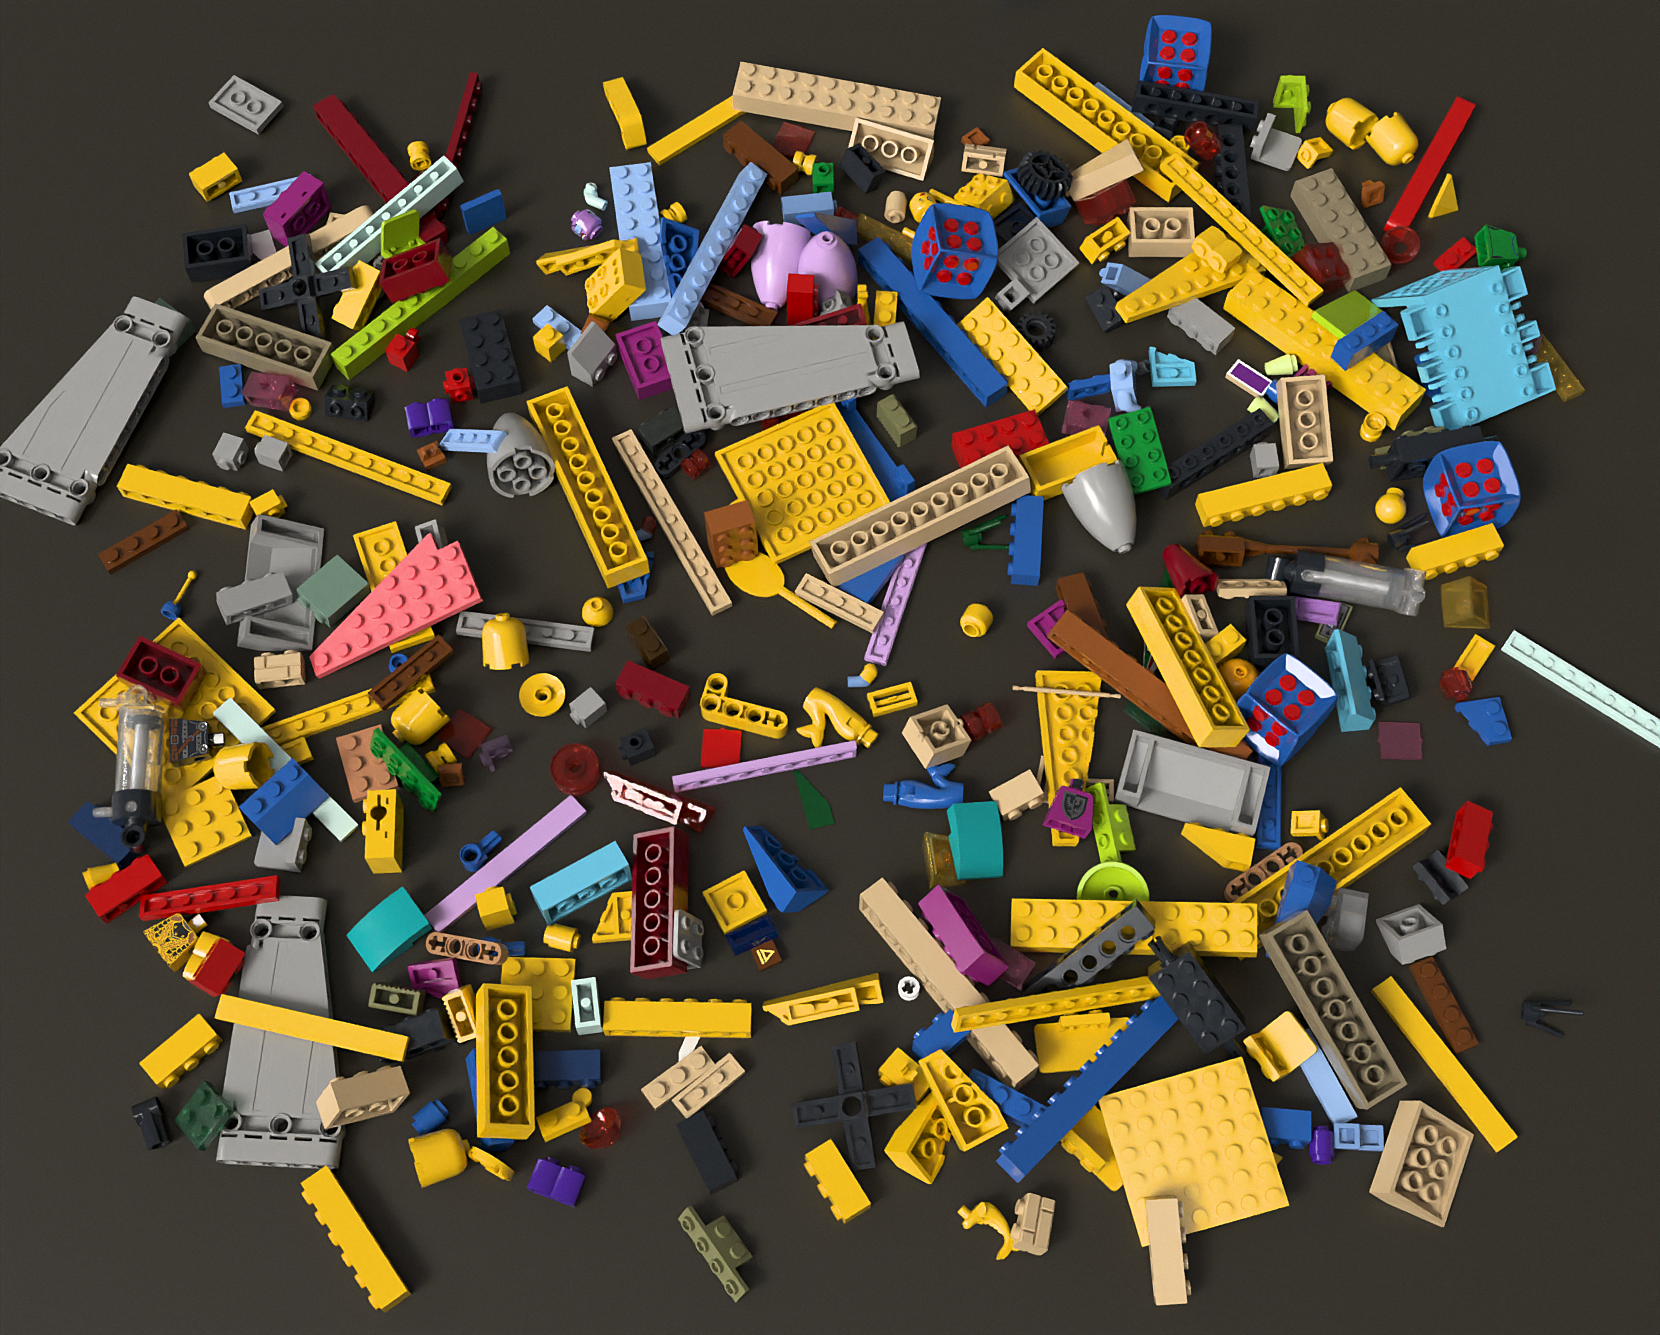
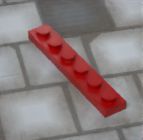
M275 875L141 896L139 918L142 921L169 918L177 913L189 915L276 902L280 898L281 879Z

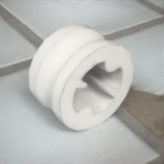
M908 976L900 980L898 991L901 998L910 1001L918 997L920 986L917 979ZM906 983H910V986H915L913 993L903 992Z

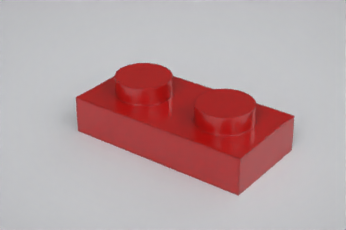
M1462 237L1437 258L1433 265L1440 271L1460 269L1477 255L1476 247Z

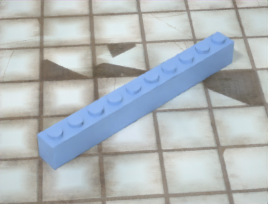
M752 162L736 178L657 324L671 335L679 334L687 326L767 176V173Z

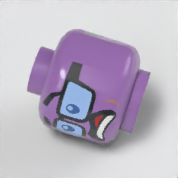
M584 209L581 212L578 210L571 218L572 231L583 240L596 239L603 229L601 219L589 209Z

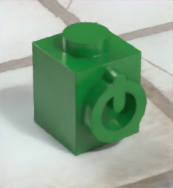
M812 163L813 194L831 192L832 196H834L833 163Z

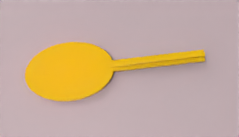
M758 552L759 556L754 557L750 561L742 560L725 568L730 580L744 592L758 597H772L779 594L831 629L835 627L837 621L784 587V575L777 564L774 565L765 554Z

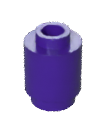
M1316 1126L1311 1131L1309 1157L1312 1158L1313 1164H1332V1158L1335 1157L1334 1132L1329 1131V1127Z

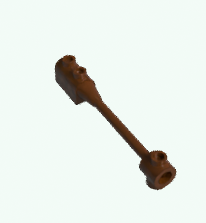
M1207 530L1202 532L1201 535L1198 534L1196 540V557L1205 565L1242 567L1244 557L1263 555L1265 553L1294 555L1296 550L1300 549L1307 552L1323 553L1325 556L1349 557L1352 564H1357L1360 570L1369 571L1377 564L1379 555L1378 544L1370 543V540L1367 538L1357 540L1350 548L1265 544L1237 536L1236 533L1231 531L1221 536L1214 535V532Z

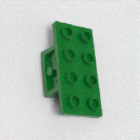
M1262 206L1260 211L1266 225L1260 231L1312 280H1317L1319 276L1316 266L1311 260L1309 250L1303 241L1302 233L1297 227L1293 213L1290 210Z
M1147 407L1109 418L1108 421L1118 460H1121L1125 466L1133 494L1171 485V478L1151 408Z
M376 728L373 731L370 743L372 754L377 759L381 758L387 764L388 771L394 776L397 775L403 781L402 784L405 789L413 792L425 809L429 808L432 812L436 811L442 794L432 784L439 778V775L408 743L398 749L379 728Z

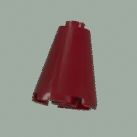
M1170 544L1164 549L1162 558L1173 587L1181 599L1184 595L1204 594L1205 598H1207L1205 594L1209 590L1213 592L1219 583V577L1216 573L1182 545Z

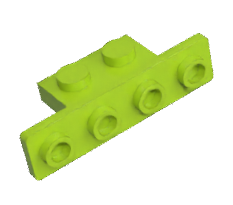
M1099 782L1086 788L1085 792L1093 796L1092 824L1101 863L1107 861L1122 862L1120 852L1136 850L1126 805L1109 804L1105 784Z

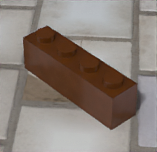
M739 121L723 134L724 149L729 154H733L738 158L743 166H747L752 162L767 173L764 181L771 190H776L782 195L799 181V168L744 122Z
M1084 572L1058 578L1055 589L1059 600L1062 599L1064 601L1065 612L1069 610L1071 613L1078 614L1084 623L1095 627L1105 639L1112 641L1106 634V622L1104 618H1100L1098 601L1096 598L1093 599L1091 594L1092 585L1090 580L1085 578Z

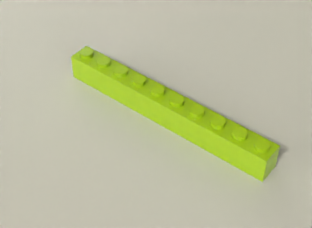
M494 227L489 229L452 258L449 282L443 286L428 289L425 293L412 295L404 301H397L333 351L331 356L335 367L348 380H351L386 352V347L396 334L405 337L411 327L417 328L510 254L507 239Z

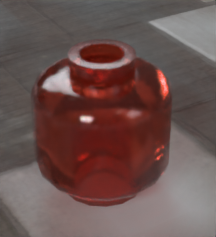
M1459 667L1444 671L1439 680L1445 698L1448 700L1455 699L1456 702L1468 699V694L1474 688L1468 672Z

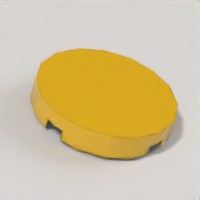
M472 1146L468 1153L469 1158L474 1162L480 1161V1164L494 1175L507 1181H511L515 1172L487 1152Z

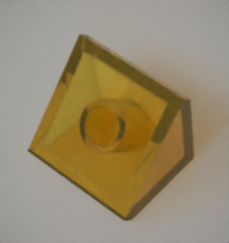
M1471 576L1441 585L1444 627L1490 628L1487 586Z
M930 832L924 833L922 847L929 889L935 888L938 884L942 887L965 884V880H957L948 836Z

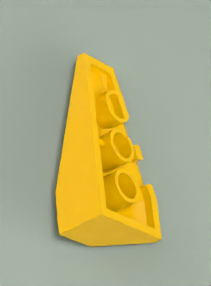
M941 1049L918 1060L960 1150L965 1152L1008 1129L998 1106Z
M931 1091L917 1106L918 1108L896 1129L884 1149L897 1167L927 1184L933 1183L945 1159V1156L942 1155L946 1141H950L951 1133L948 1132L949 1127Z

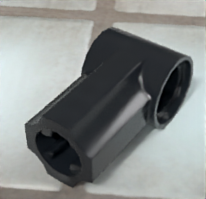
M157 1096L131 1107L137 1125L141 1127L149 1151L158 1150L170 1143L162 1118L164 1117V1111Z

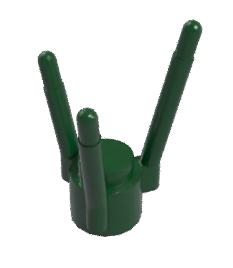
M1004 514L975 527L961 530L964 546H970L971 551L978 549L1009 550V545L978 544V542L982 541L981 532L1002 523L1001 520L1006 519L1007 515Z

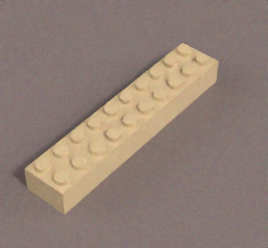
M740 62L733 91V110L853 131L855 118L858 117L929 139H934L941 101L940 97Z
M1006 446L810 541L813 556L830 585L837 587L1030 493V479L1010 447Z
M882 877L860 894L859 910L944 1013H947L950 1009L954 1012L955 1008L990 1002L984 993L981 992L979 994L973 987L975 983L969 975L966 974L964 976L956 969L954 958H951L943 951L944 946L936 936L932 937L928 933L926 923L921 918L917 919L913 915L911 905L906 900L902 901L898 897V891L890 881L887 883ZM1005 1024L970 1030L969 1038L966 1040L1004 1085L1017 1091L1035 1077L1039 1067L1037 1063L1038 1058L1030 1049L1027 1051L1021 1044L1022 1039L1014 1030L1011 1032Z

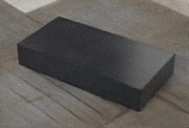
M1159 116L1152 129L1164 138L1171 140L1179 126L1180 120Z

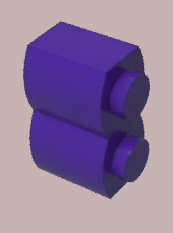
M436 398L428 403L414 402L405 407L411 437H424L432 433L448 432L449 429H454L448 399Z
M545 1157V1160L538 1158L527 1189L538 1195L576 1207L586 1181V1176L582 1174L583 1170L569 1165L568 1169L558 1166L560 1162L550 1157Z

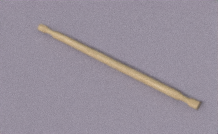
M1013 685V690L1121 698V694Z

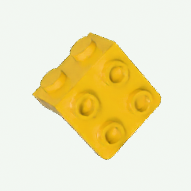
M986 174L975 175L966 186L960 188L959 192L954 195V199L961 203L989 212L993 220L1015 201L1008 180Z
M1290 1011L1284 1012L1262 1031L1250 1035L1243 1041L1247 1046L1248 1054L1258 1061L1263 1074L1273 1082L1287 1076L1318 1050L1317 1045Z

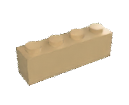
M1175 1195L1144 1197L1154 1302L1156 1305L1187 1303V1296H1191L1190 1281L1185 1280L1184 1270L1189 1267L1187 1253L1183 1254L1182 1243H1186L1185 1228H1180L1179 1217H1184L1182 1201L1178 1202Z

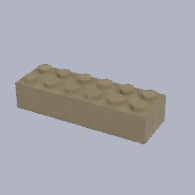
M1330 168L1295 181L1290 197L1347 291L1352 292L1386 279L1392 264L1333 169Z
M216 303L196 336L202 352L317 391L334 362L331 353L335 351L332 342Z

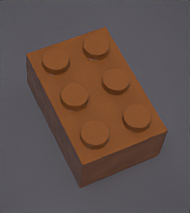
M748 500L704 512L708 547L716 569L730 567L733 563L742 560L750 561L754 557L759 556L756 521Z

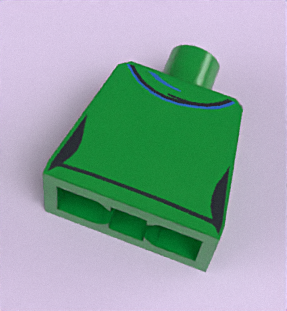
M1484 225L1474 236L1479 267L1499 265L1500 270L1512 267L1518 260H1524L1526 257V248L1518 247L1514 233Z

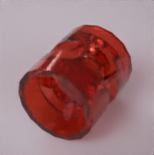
M1197 121L1190 125L1184 134L1185 143L1202 159L1208 160L1213 158L1222 147L1221 138L1203 121Z
M990 702L978 706L976 712L970 710L959 716L963 721V728L970 737L971 742L983 738L985 732L991 734L1002 728L999 714Z

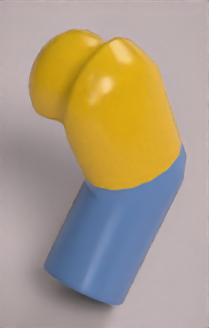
M869 663L865 665L864 670L859 676H847L848 687L869 686L877 677L878 670L876 666Z

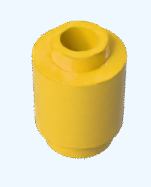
M556 923L547 926L544 934V943L548 944L549 947L572 952L574 948L577 949L579 947L581 935L578 934V929Z

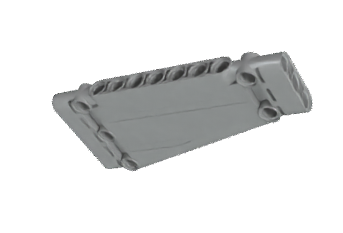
M133 296L123 315L114 320L113 324L0 446V497L68 524L76 525L86 506L95 500L97 486L103 485L165 374L169 365V356L176 352V342L188 319L179 312Z
M904 322L881 327L878 325L692 326L683 333L660 338L686 434L708 428L719 430L729 423L733 426L744 425L872 394L877 388L888 390L894 384L920 378L918 365ZM870 337H877L878 339L871 340ZM693 338L699 339L696 342L690 341ZM886 374V375H889L890 377H889V378H883V377H881V375ZM703 376H708V377H710V378L707 379V380H702V379H700V378L703 377ZM712 415H720L719 418H711Z
M280 896L279 901L257 904L255 920L250 928L252 935L251 944H248L245 952V963L243 965L238 998L333 1019L325 935L323 933L327 900L317 897ZM269 929L265 936L259 937L261 930ZM311 931H317L314 938L306 939ZM234 1023L222 1094V1109L224 1113L219 1120L221 1132L216 1162L236 1165L322 1169L327 1165L330 1169H338L342 1140L346 1134L345 1125L338 1126L337 1131L333 1135H327L328 1129L324 1128L316 1104L322 1091L327 1088L330 1081L340 1077L337 1047ZM238 1119L237 1127L229 1130V1123L232 1120ZM283 1122H288L287 1129L283 1132H278V1126Z

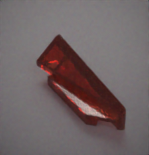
M614 771L603 772V777L607 778L612 789L611 795L615 801L677 825L681 821L692 829L702 832L715 812V807Z

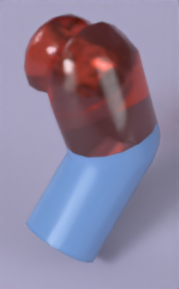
M645 516L640 530L635 531L639 541L652 537L656 528V520L652 516Z

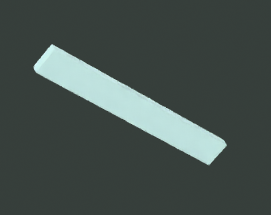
M1514 630L1502 647V651L1660 748V719Z
M231 698L213 712V715L241 743L264 742L270 747L273 753V758L270 759L271 769H275L274 774L292 759ZM330 796L312 812L341 843L359 827Z

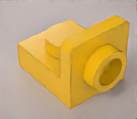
M1321 137L1305 140L1297 152L1296 158L1309 169L1312 168L1316 160L1329 157L1333 150Z
M1320 810L1292 811L1291 834L1293 837L1317 836L1319 840L1325 839V833L1328 832L1329 824L1328 819L1323 816Z

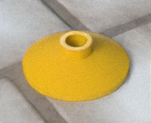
M541 673L533 675L520 688V703L524 710L531 715L538 717L552 715L564 703V686L557 677L551 674ZM541 696H547L546 700H539Z

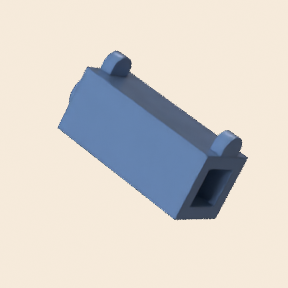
M831 192L781 197L783 219L787 223L803 225L796 219L798 214L815 212L834 216V213L837 212V201L832 200Z
M1108 262L1106 268L1101 269L1099 275L1103 277L1101 280L1102 284L1125 296L1151 280L1133 269L1117 263Z

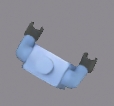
M1119 359L1115 363L1110 364L1111 390L1116 412L1126 411L1129 413L1141 409L1137 402L1135 372L1137 375L1150 372L1145 367V365L1150 364L1148 360L1137 363L1133 360Z

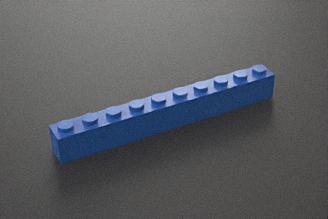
M877 237L858 249V262L884 291L897 292L898 308L985 407L990 406L1007 394L1008 381L1006 377L997 372L992 361L982 355L980 348L968 339V335L963 329L960 330L955 324L953 317L945 313L940 302L918 289L914 273L908 271L902 259L893 254L886 242Z
M1161 995L1155 1001L1149 999L1140 1008L1143 1013L1140 1016L1134 1014L1125 1023L1128 1028L1124 1032L1119 1029L1110 1038L1113 1043L1109 1047L1104 1044L1094 1054L1097 1059L1093 1063L1088 1060L1079 1069L1082 1074L1078 1078L1073 1075L1063 1085L1066 1090L1062 1094L1057 1091L1047 1101L1050 1106L1046 1110L1041 1107L1031 1117L1034 1122L1030 1126L1025 1123L1015 1133L1018 1138L1013 1143L1008 1140L998 1150L1002 1155L996 1162L1017 1183L1031 1171L1178 1020V1017Z

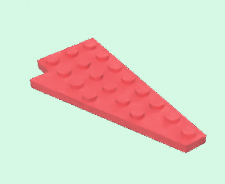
M431 533L427 534L309 656L315 675L319 679L482 602V596L461 544L456 541L438 549L434 536Z

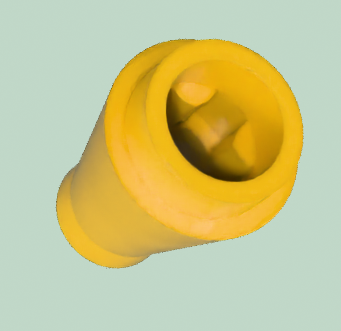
M115 862L87 868L88 870L82 872L90 890L95 885L102 884L110 879L113 873L119 871V868Z

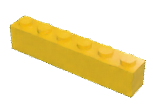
M1321 463L1198 494L1195 506L1203 527L1210 525L1216 527L1226 521H1239L1246 516H1259L1266 511H1279L1290 505L1299 506L1313 499L1317 501L1322 500L1328 496L1332 483L1324 464Z
M127 464L117 485L123 497L171 510L177 509L178 512L245 530L254 513L249 503L252 501V498L247 493L231 492L221 486L218 488L212 487L203 481H190L184 476H171L164 471L149 470L142 465L134 466Z
M616 997L611 998V1001L604 1002L603 1031L605 1036L751 1038L752 1005L747 1003L746 1000L738 999L733 1000L732 1003H723L719 999H710L708 1002L685 999L684 1002H674L673 999L663 998L659 1002H650L647 998L625 1001L624 998Z
M326 1165L301 1183L304 1191L301 1192L302 1196L309 1205L313 1203L318 1211L314 1213L322 1226L327 1224L331 1230L328 1233L330 1240L335 1246L340 1245L344 1253L341 1254V1257L349 1268L353 1265L358 1274L354 1277L361 1288H368L371 1293L368 1299L375 1310L380 1308L386 1313L410 1296L411 1292L333 1171Z

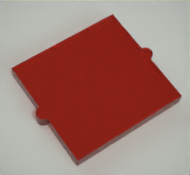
M783 122L772 147L784 155V157L794 159L796 151L806 154L815 132L802 128L801 125L796 126Z
M459 708L436 736V739L442 743L445 742L448 747L469 760L477 748L482 747V742L492 730Z

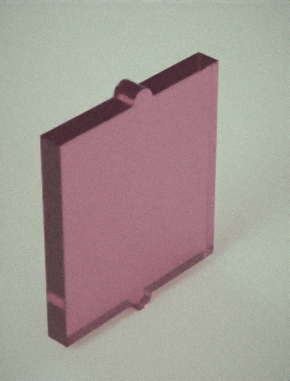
M1378 723L1379 738L1377 742L1380 743L1381 759L1422 760L1421 744L1423 739H1421L1420 723Z

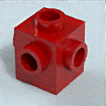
M456 368L445 372L447 380L443 381L445 393H450L452 403L474 399L472 389L476 388L473 375L469 376L467 368Z

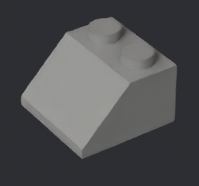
M591 321L567 352L572 376L592 387L597 381L602 380L609 365H613L617 359L615 343L593 321Z
M1420 904L1376 919V923L1390 953L1402 965L1413 963L1417 959L1435 955L1437 952L1446 949L1443 924Z

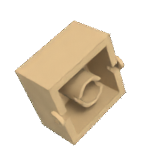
M948 704L910 717L902 732L925 769L963 756L971 742L970 737L963 728V721L960 718H956Z

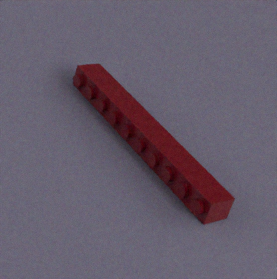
M332 94L313 105L319 122L386 203L411 183L409 180L405 181L401 170L397 166L394 167L388 154L381 152L378 142L375 139L371 140L369 132L364 126L361 127L355 114L347 111L348 108L342 99L338 100ZM433 209L429 210L419 219V237L425 243L441 238L444 245L449 242L447 235L449 230L443 221H438Z

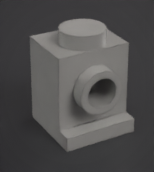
M1015 278L995 296L997 300L995 304L1000 311L1004 312L1006 310L1007 313H1010L1030 293ZM1006 296L1012 297V302H1010L1006 298Z
M837 289L833 297L821 303L822 311H820V316L853 306L850 296Z

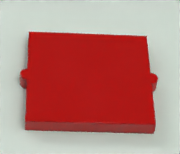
M725 728L720 730L704 729L701 768L712 769L740 763L742 730H725Z

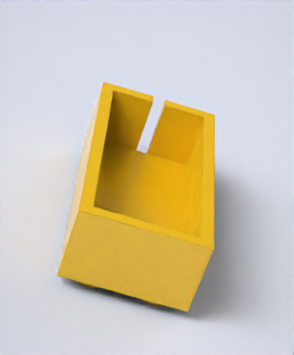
M1099 425L1019 455V462L1030 479L1031 495L1042 496L1044 500L1062 494L1061 487L1065 483L1069 485L1073 483L1077 474L1105 462L1109 465H1115L1114 462L1118 460L1111 446L1107 445V439Z

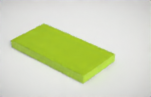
M1354 290L1315 310L1311 317L1338 339H1341L1381 313L1382 310Z

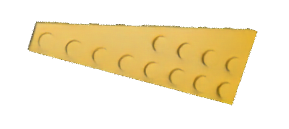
M1225 234L1227 239L1235 242L1243 253L1239 261L1224 273L1215 271L1207 260L1202 259L1193 251L1118 301L1115 309L1125 323H1129L1187 303L1195 298L1198 299L1236 286L1253 269L1264 276L1266 269L1230 234Z
M1037 670L1035 674L1036 687L1101 692V678L1093 672ZM1037 692L1049 808L1061 786L1069 787L1071 779L1082 780L1084 782L1082 791L1085 792L1099 697ZM1051 828L1053 846H1076L1078 844V836Z

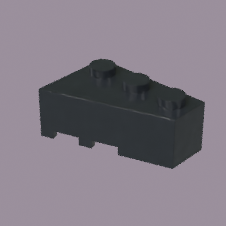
M439 1008L428 1009L425 1011V1014L418 1017H406L399 1024H387L381 1027V1031L410 1037L404 1061L421 1057L420 1053L435 1048V1052L444 1051V1045L456 1043L458 1046L466 1045V1041L458 1042L457 1033L454 1032L453 1024L450 1023V1015ZM377 1056L379 1062L389 1065L401 1062Z

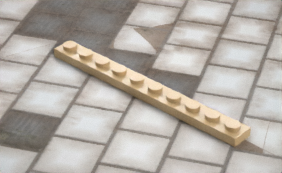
M630 429L613 437L612 443L711 615L713 616L732 607L730 598L633 431Z

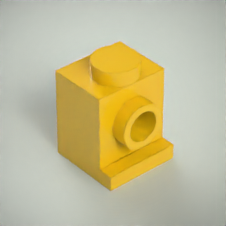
M273 489L249 502L256 516L261 514L280 518L281 515L286 513L284 508L288 507L282 495L277 497Z

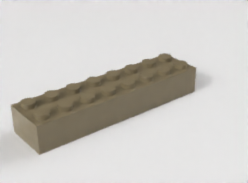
M1308 910L1297 911L1258 934V938L1355 1107L1367 1110L1406 1086L1407 1082Z

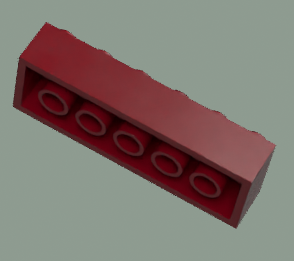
M676 827L633 834L630 973L645 980L687 973V963L673 955L674 912L677 909H682L688 913L689 834Z

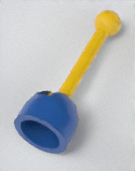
M195 571L188 573V579L175 601H168L162 607L161 613L165 617L176 620L181 614L182 609L179 602L191 581L197 577Z

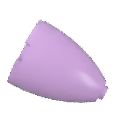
M761 221L753 225L758 233L763 236L751 256L752 276L761 304L777 311L778 308H782L787 303L788 273L798 274L801 252L813 236L810 235V230L796 224L783 222V225H770L769 221Z
M828 231L815 235L801 252L798 274L814 275V284H818V310H822L821 303L833 297L837 289L850 296L852 300L858 287V275L851 250L838 235Z

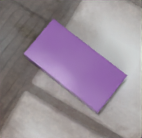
M1296 596L1297 620L1337 626L1341 603Z

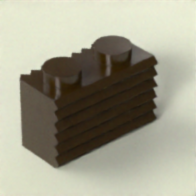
M641 616L626 626L628 640H630V643L635 647V650H637V653L640 654V657H642V660L645 661L650 670L654 671L670 660L667 647L645 616Z

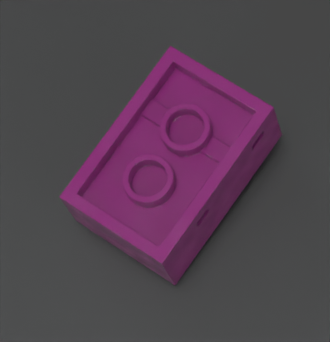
M303 171L285 191L280 193L275 202L266 208L263 216L272 238L287 247V238L307 234L332 207L324 183Z
M656 321L615 334L618 351L639 400L673 389L660 339L662 334Z

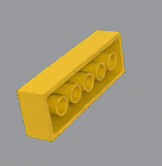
M483 983L476 993L477 1137L527 1139L535 1130L532 986Z

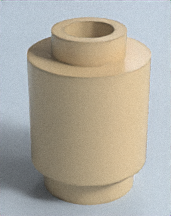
M893 191L887 197L884 216L892 223H898L905 219L907 199L904 193Z

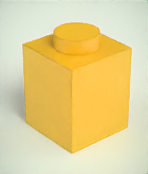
M548 323L533 336L536 351L550 362H553L566 349L564 336Z

